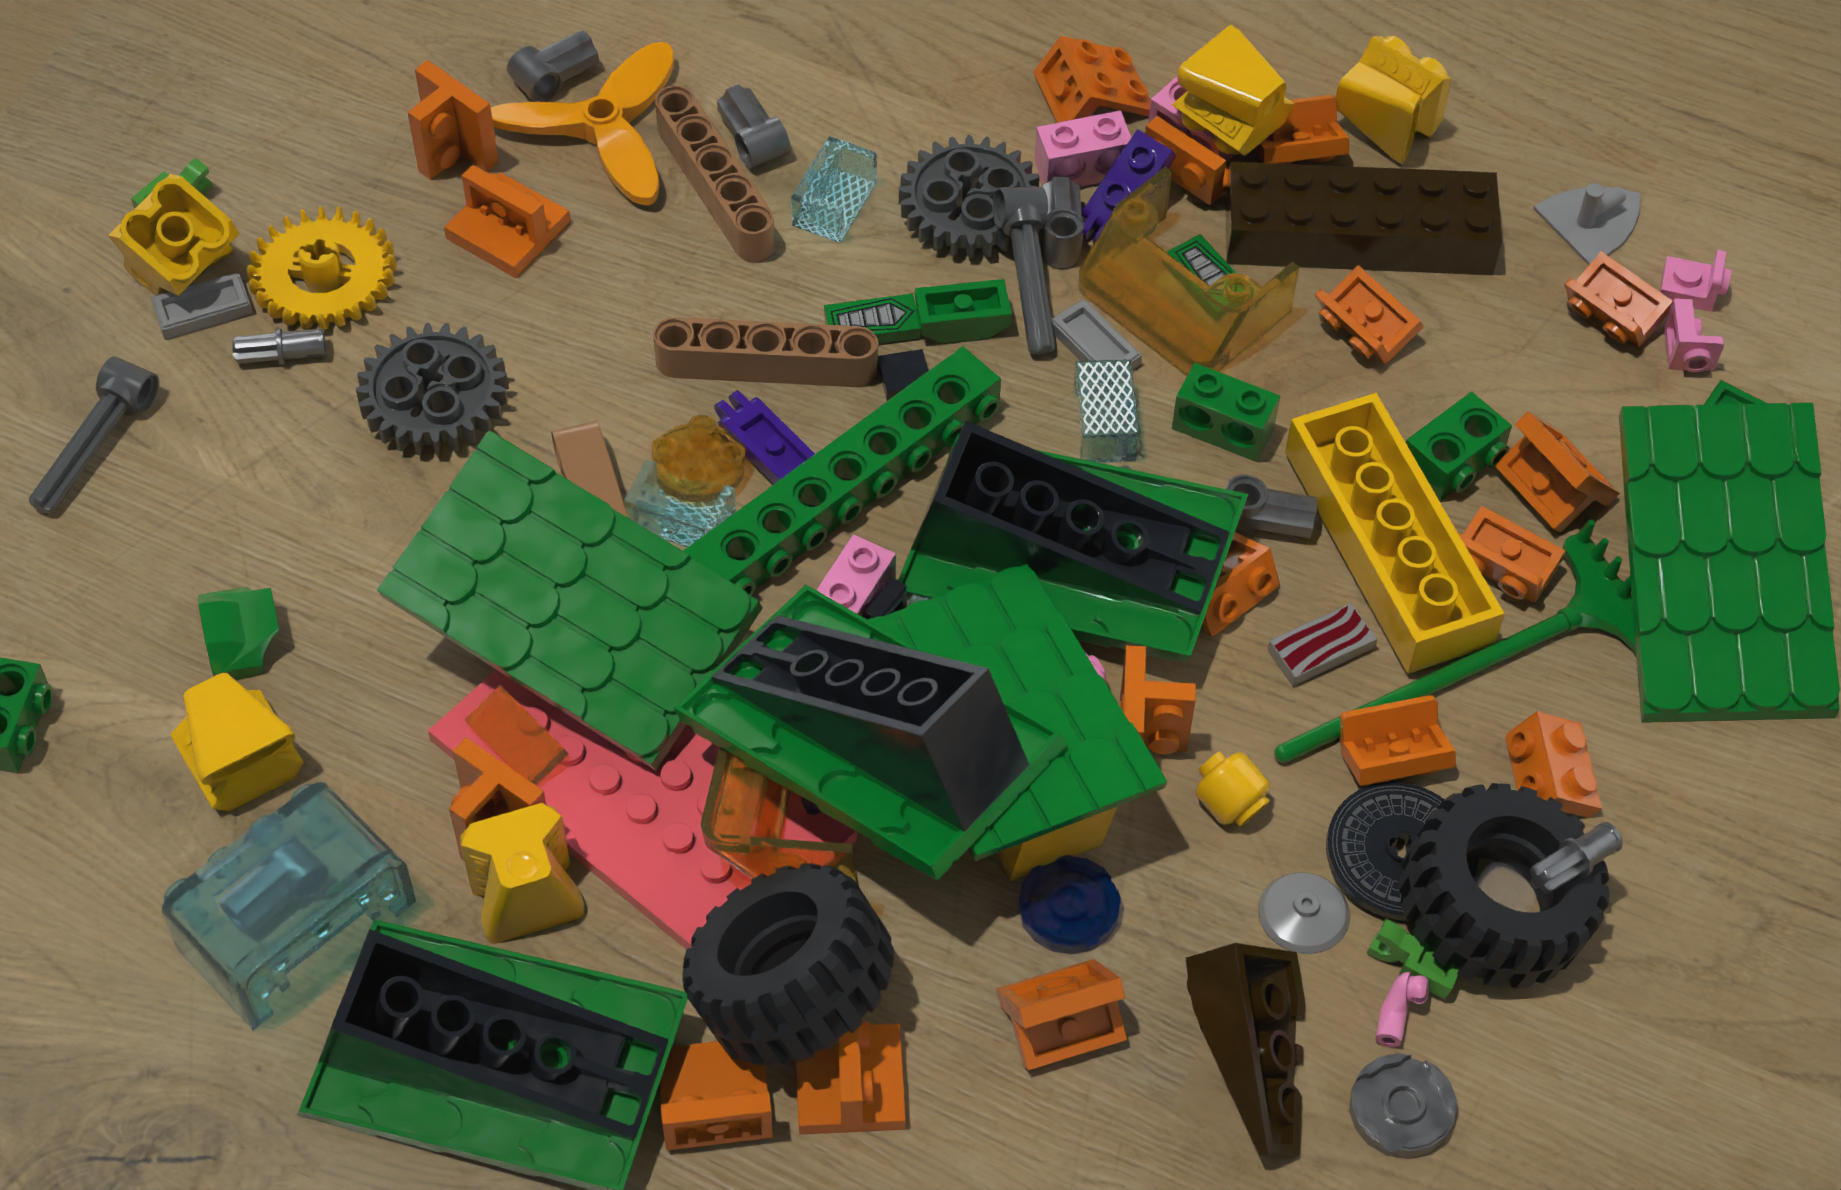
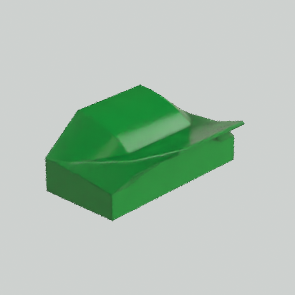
M1004 279L915 288L914 297L921 335L940 343L989 339L1011 326L1012 312Z
M248 587L198 595V607L213 676L220 673H228L235 680L265 674L263 667L264 652L272 638L279 631L271 588L251 590Z

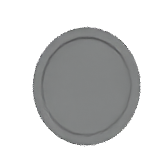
M1307 872L1283 875L1270 883L1260 898L1258 911L1261 925L1270 939L1286 950L1300 954L1320 953L1339 943L1348 930L1350 923L1348 902L1340 889L1322 876Z

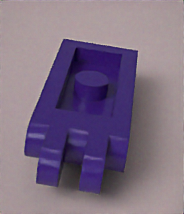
M1137 129L1082 211V217L1086 218L1083 238L1089 240L1098 227L1100 229L1093 239V244L1100 249H1103L1108 244L1112 236L1117 239L1121 238L1177 155L1173 150Z
M737 390L729 395V401L736 410L725 400H721L714 405L715 412L721 418L718 421L721 431L773 484L815 454L758 397L749 401Z

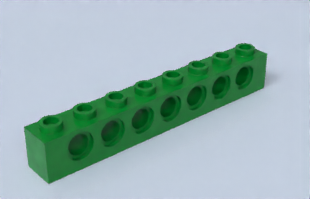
M962 346L683 551L689 554L695 561L744 589L751 596L755 589L770 577L775 578L783 574L791 562L802 553L819 547L826 536L841 524H849L855 520L862 509L877 497L883 498L895 488L896 484L912 471L918 472L928 464L931 457L944 447L953 446L965 421L977 424L979 421L984 422L990 419L1000 406L1001 378ZM737 558H747L745 560H735Z

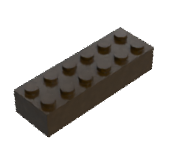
M1230 162L1225 194L1226 262L1230 265L1354 270L1359 265L1363 270L1470 275L1494 274L1502 243L1497 172Z

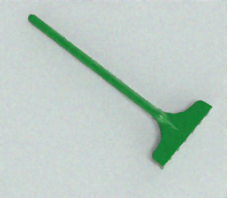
M1589 520L1579 533L1566 538L1562 549L1566 550L1565 557L1570 562L1576 576L1575 594L1565 608L1558 610L1557 614L1354 710L1434 694L1560 633L1570 632L1578 627L1599 628L1622 639L1636 654L1631 577L1629 576L1624 582L1618 577L1622 558L1617 556L1610 564L1608 563L1604 555L1609 541L1607 538H1603L1597 545L1594 544L1591 536L1595 521ZM1340 716L1279 744L1274 750L1275 759L1278 762L1287 763L1340 738Z

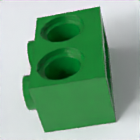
M1194 363L1176 395L1172 429L1257 462L1275 429L1280 395Z
M1471 391L1406 440V444L1439 501H1442L1453 491L1457 493L1464 491L1473 482L1476 474L1486 466L1489 468L1495 467L1494 465L1509 450L1507 442L1512 425Z
M0 657L1 771L19 773L25 756L31 755L34 750L36 727L41 714H46L50 709L53 689L48 684L43 669L38 663Z

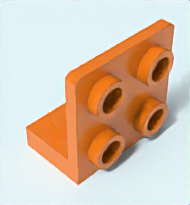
M1060 36L1033 71L1057 123L1090 117L1099 106L1149 116L1151 100L1148 96L1147 87L1141 82L1132 64L1131 56L1120 47H1109L1092 43L1086 39L1078 40Z
M718 1041L671 1047L659 1083L666 1151L773 1138L770 1096L767 1089L765 1064L760 1066L734 1058L724 1050Z

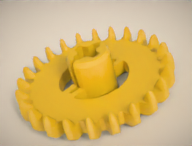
M319 206L317 219L313 222L309 219L304 209H301L299 226H295L284 215L285 233L277 232L272 225H269L268 233L272 243H266L263 238L258 237L257 246L261 255H258L253 250L249 253L252 265L247 266V275L250 279V292L256 296L257 305L268 309V314L272 318L282 317L285 325L292 326L297 321H300L302 329H310L314 323H318L319 328L328 329L330 322H335L338 327L346 325V318L348 317L355 321L361 319V310L373 311L376 309L375 300L385 299L388 296L386 287L392 286L395 282L393 272L397 268V262L393 256L395 253L393 244L387 240L385 230L379 228L375 235L376 228L372 218H368L366 225L361 227L360 215L356 210L352 213V219L346 223L343 211L339 206L336 208V215L332 220H327L323 207ZM340 252L351 258L355 265L343 264ZM291 277L304 279L306 287L315 293L301 290L291 281Z

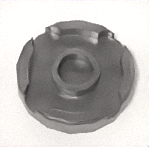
M1396 1053L1378 1057L1361 1070L1351 1090L1349 1112L1355 1130L1369 1146L1387 1156L1410 1159L1428 1155L1445 1142L1455 1123L1457 1099L1451 1082L1436 1065L1427 1060L1423 1063L1417 1059H1411L1412 1055Z

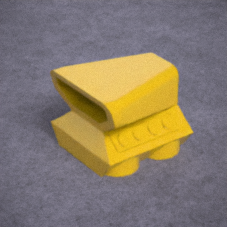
M1233 25L1226 27L1180 65L1177 72L1178 84L1188 91L1172 104L1173 107L1181 112L1182 123L1187 128L1200 132L1209 131L1215 135L1214 142L1220 151L1226 154H1242L1244 156L1284 124L1295 103L1285 97L1287 83L1244 34Z
M1375 36L1371 38L1360 61L1340 80L1335 97L1337 100V110L1387 155L1402 165L1409 153L1415 133L1420 132L1431 139L1442 122L1452 78L1448 76L1445 68L1437 60L1431 57L1419 59L1412 55L1410 48L1400 38L1395 36H1387L1385 38Z
M169 174L155 185L153 191L134 210L123 217L121 223L108 236L125 256L123 267L151 293L159 295L167 290L179 296L206 268L228 257L234 251L233 247L229 244L239 235V232L226 214L182 176Z
M220 673L189 688L184 693L183 700L187 716L173 730L170 736L212 809L230 812L296 777L304 762L292 743L295 740V734L290 726L273 712L261 690H247L228 673Z
M539 803L471 823L468 829L460 835L462 853L472 894L484 896L481 921L485 937L490 943H501L574 921L583 916L585 908L582 895L565 871L571 864L563 818L554 807Z

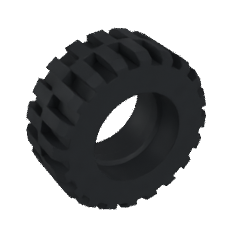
M1491 783L1487 790L1484 785L1464 788L1462 793L1451 794L1441 802L1438 809L1433 810L1405 854L1402 862L1404 871L1399 877V892L1401 896L1406 897L1401 904L1408 922L1415 921L1417 925L1413 933L1422 945L1428 943L1435 950L1432 956L1443 966L1447 962L1450 964L1454 963L1460 967L1457 972L1458 975L1471 981L1475 976L1484 979L1483 985L1502 988L1506 982H1510L1511 988L1518 989L1531 987L1534 981L1544 983L1556 977L1559 971L1566 969L1579 954L1604 919L1603 912L1609 905L1610 897L1609 888L1605 885L1609 880V874L1605 861H1601L1593 866V871L1587 877H1575L1551 893H1544L1540 888L1535 889L1531 883L1533 878L1530 869L1532 866L1558 851L1559 845L1565 839H1577L1584 835L1583 829L1585 824L1575 814L1569 817L1561 810L1563 804L1552 797L1546 801L1536 796V790L1521 786L1518 791L1511 790L1510 784ZM1488 859L1513 869L1532 888L1538 900L1540 912H1520L1504 907L1492 900L1474 881L1468 868L1467 860Z
M801 863L797 869L790 865L776 868V873L769 876L761 874L751 879L752 884L742 890L739 888L735 889L726 896L728 900L720 907L715 906L706 915L707 922L705 925L697 927L691 937L692 948L686 949L682 982L683 989L687 993V999L724 1050L732 1057L742 1059L743 1062L763 1066L764 1063L770 1066L787 1065L788 1060L794 1059L802 1062L813 1058V1053L822 1048L826 1050L831 1049L840 1043L838 1039L848 1031L853 1033L863 1024L862 1018L868 1011L873 1013L881 1001L880 991L887 990L892 973L891 968H893L894 947L891 944L892 938L858 884L850 876L844 875L841 870L825 865L821 867L813 863Z

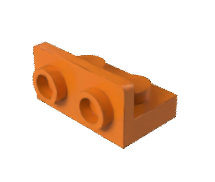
M1234 533L1202 623L1205 633L1211 636L1217 635L1279 587L1280 581L1269 547L1241 534Z

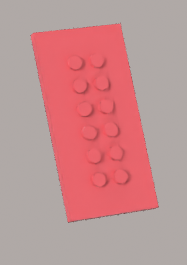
M495 670L428 730L430 741L453 760L452 751L467 737L541 788L545 794L546 805L554 807L562 815L568 853L685 949L692 948L691 937L697 927L705 925L707 922L706 915L715 906L720 907L728 900L726 896L735 889L739 888L742 890L752 884L751 879L761 874L766 876L776 873V868L788 865L796 869L800 867L801 863H813L821 867L823 865L831 867L857 841V831L821 812L813 802L745 765L743 759L697 735L689 725L685 726L655 771L498 670Z

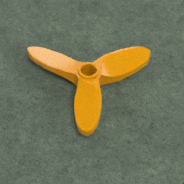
M665 42L652 43L641 48L610 74L598 96L591 97L588 100L573 103L520 102L491 107L493 126L512 132L567 135L587 140L596 145L602 167L613 184L634 203L651 205L656 201L659 193L657 169L646 144L629 122L643 113L655 100L658 92L666 85L674 68L673 49L670 44Z

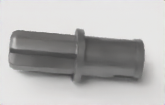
M276 328V333L238 336L232 342L233 357L235 362L239 364L279 360L280 365H283L285 360L312 357L323 358L327 355L323 328L282 332L281 328Z
M1602 822L1593 830L1577 839H1565L1559 845L1558 851L1532 866L1530 869L1533 878L1531 880L1532 885L1535 889L1540 888L1544 893H1551L1575 877H1587L1593 871L1594 865L1622 849L1623 841L1619 831L1612 824Z

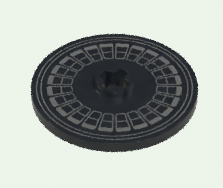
M1383 782L1366 786L1351 794L1341 803L1328 827L1326 854L1330 869L1338 884L1355 902L1380 916L1408 921L1401 905L1406 897L1401 896L1399 892V877L1404 871L1402 868L1404 858L1397 856L1398 849L1395 846L1397 843L1406 846L1405 851L1407 852L1433 810L1438 809L1444 798L1417 785L1402 782ZM1478 859L1467 860L1468 868L1473 879L1475 877Z

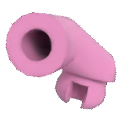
M1405 972L1396 977L1381 1006L1375 1038L1377 1043L1389 1048L1401 1045L1409 1001L1416 1004H1422L1427 1001L1429 980L1425 976H1412L1411 972Z

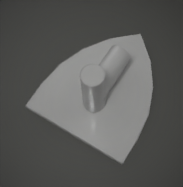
M1592 183L1585 188L1572 189L1552 196L1535 205L1533 209L1589 266L1600 251L1609 256L1620 248L1631 235L1640 213V193L1625 190L1619 186L1602 187L1599 184Z

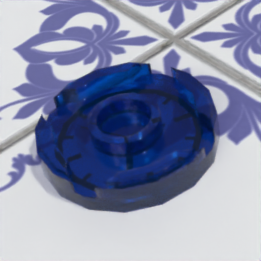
M1065 855L1057 858L1052 863L1036 866L1030 871L1021 885L1018 911L1022 926L1036 943L1050 951L1066 954L1091 951L1107 941L1117 926L1121 903L1118 888L1116 889L1115 884L1111 881V875L1104 867L1087 858Z

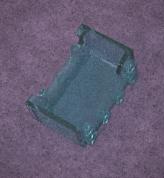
M318 782L314 784L308 783L298 788L287 803L271 815H264L256 820L249 831L233 844L215 851L207 863L188 878H183L173 883L165 892L162 915L177 950L243 1021L254 1030L274 1014L273 1010L267 1005L273 990L277 987L281 992H284L290 987L286 974L364 913L374 921V919L381 915L379 907H387L397 917L415 903L416 898L406 863L327 783Z

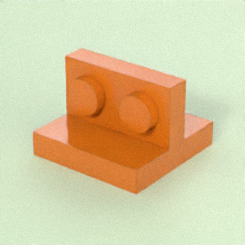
M426 60L415 69L421 102L408 111L418 171L431 180L444 169L450 168L460 156H464L476 166L488 172L499 163L490 103L432 62Z
M472 165L461 175L466 206L444 227L447 240L516 278L556 238L571 220L568 209L501 172L498 174L487 173Z
M1529 411L1515 423L1524 436L1494 465L1547 523L1560 533L1594 500L1607 507L1620 494L1559 429Z
M1126 645L1119 706L1128 721L1132 722L1148 750L1158 754H1171L1176 751L1187 752L1196 701V684L1145 681L1146 646Z
M467 737L452 751L461 789L453 798L449 808L460 858L463 860L460 835L468 829L471 823L539 803L546 805L545 794L541 788Z
M1095 959L996 988L1001 1009L1011 1017L1021 1060L1027 1070L1127 1040L1117 1001L1125 998L1121 978Z
M863 1022L853 1033L848 1031L838 1039L840 1043L831 1049L826 1050L822 1048L813 1053V1058L802 1062L796 1061L799 1135L905 1130L906 1119L900 1023L869 1025V1022Z

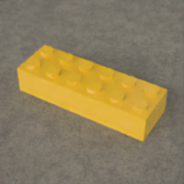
M1377 392L1291 419L1285 453L1308 495L1318 499L1317 511L1407 674L1479 651L1496 643L1505 613Z

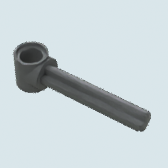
M1042 187L997 188L993 197V218L996 227L1003 228V232L1011 236L1028 351L1035 356H1043L1052 353L1055 349L1038 232L1045 226L1048 217L1047 194Z
M116 356L109 358L104 363L96 381L99 401L30 495V505L45 515L51 514L56 510L123 415H132L135 410L144 412L153 403L159 389V376Z

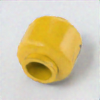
M1219 751L1197 770L1203 778L1197 784L1195 794L1215 819L1223 825L1235 822L1241 827L1270 802L1266 797L1270 789L1269 780L1245 753L1236 752L1226 758Z

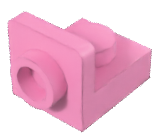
M1717 250L1712 265L1667 256L1663 267L1659 292L1672 301L1674 298L1692 299L1693 308L1712 312L1717 295L1725 296L1730 283L1732 270L1724 268L1726 251Z
M1674 298L1663 326L1668 369L1687 370L1690 372L1715 370L1724 348L1723 337L1701 335L1702 324L1700 318L1694 317L1692 299Z

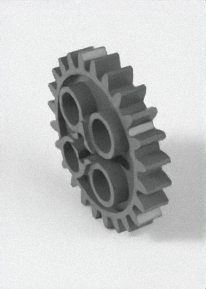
M967 135L965 144L959 145L952 136L949 137V147L944 148L935 141L932 143V154L919 150L918 162L908 161L907 173L901 174V187H899L901 218L907 219L908 231L919 230V242L922 243L933 238L934 251H938L944 245L950 246V256L954 257L959 249L962 248L966 249L969 258H973L975 250L982 248L983 252L989 257L992 254V246L997 245L1006 252L1009 248V238L1011 239V236L1006 235L1003 232V228H997L993 218L994 193L997 188L1039 187L1040 176L1039 174L1032 173L1031 161L1021 163V151L1017 150L1006 154L1005 142L993 148L990 147L989 137H985L979 145L974 144L971 135Z
M425 323L422 334H416L411 327H406L407 338L401 340L396 335L391 334L389 335L390 348L378 344L374 346L377 359L365 357L364 365L366 371L358 372L357 374L360 387L356 388V394L362 419H367L371 433L380 431L381 440L384 444L395 438L398 451H403L412 443L415 446L416 455H421L426 445H432L435 454L440 455L442 445L447 443L455 451H459V439L465 438L475 444L477 442L476 429L483 432L492 431L490 419L502 418L500 405L508 403L506 390L509 389L507 372H505L503 358H497L495 346H484L483 335L478 334L469 340L467 327L463 326L456 334H451L449 323H444L440 332H433L430 323Z

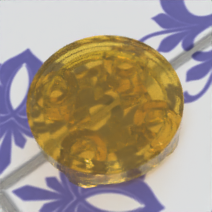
M697 415L691 418L688 424L674 427L653 441L651 455L652 474L658 486L667 494L677 499L688 502L717 500L730 494L741 483L745 473V449L725 429L717 426L712 417Z

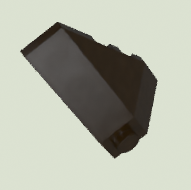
M1232 943L1185 958L1188 974L1187 989L1191 996L1193 1011L1259 1155L1284 1158L1300 1156L1302 1096L1294 1085V1070L1296 1065L1303 1064L1304 1048L1299 1044H1295L1296 1021L1305 1019V999L1297 952Z

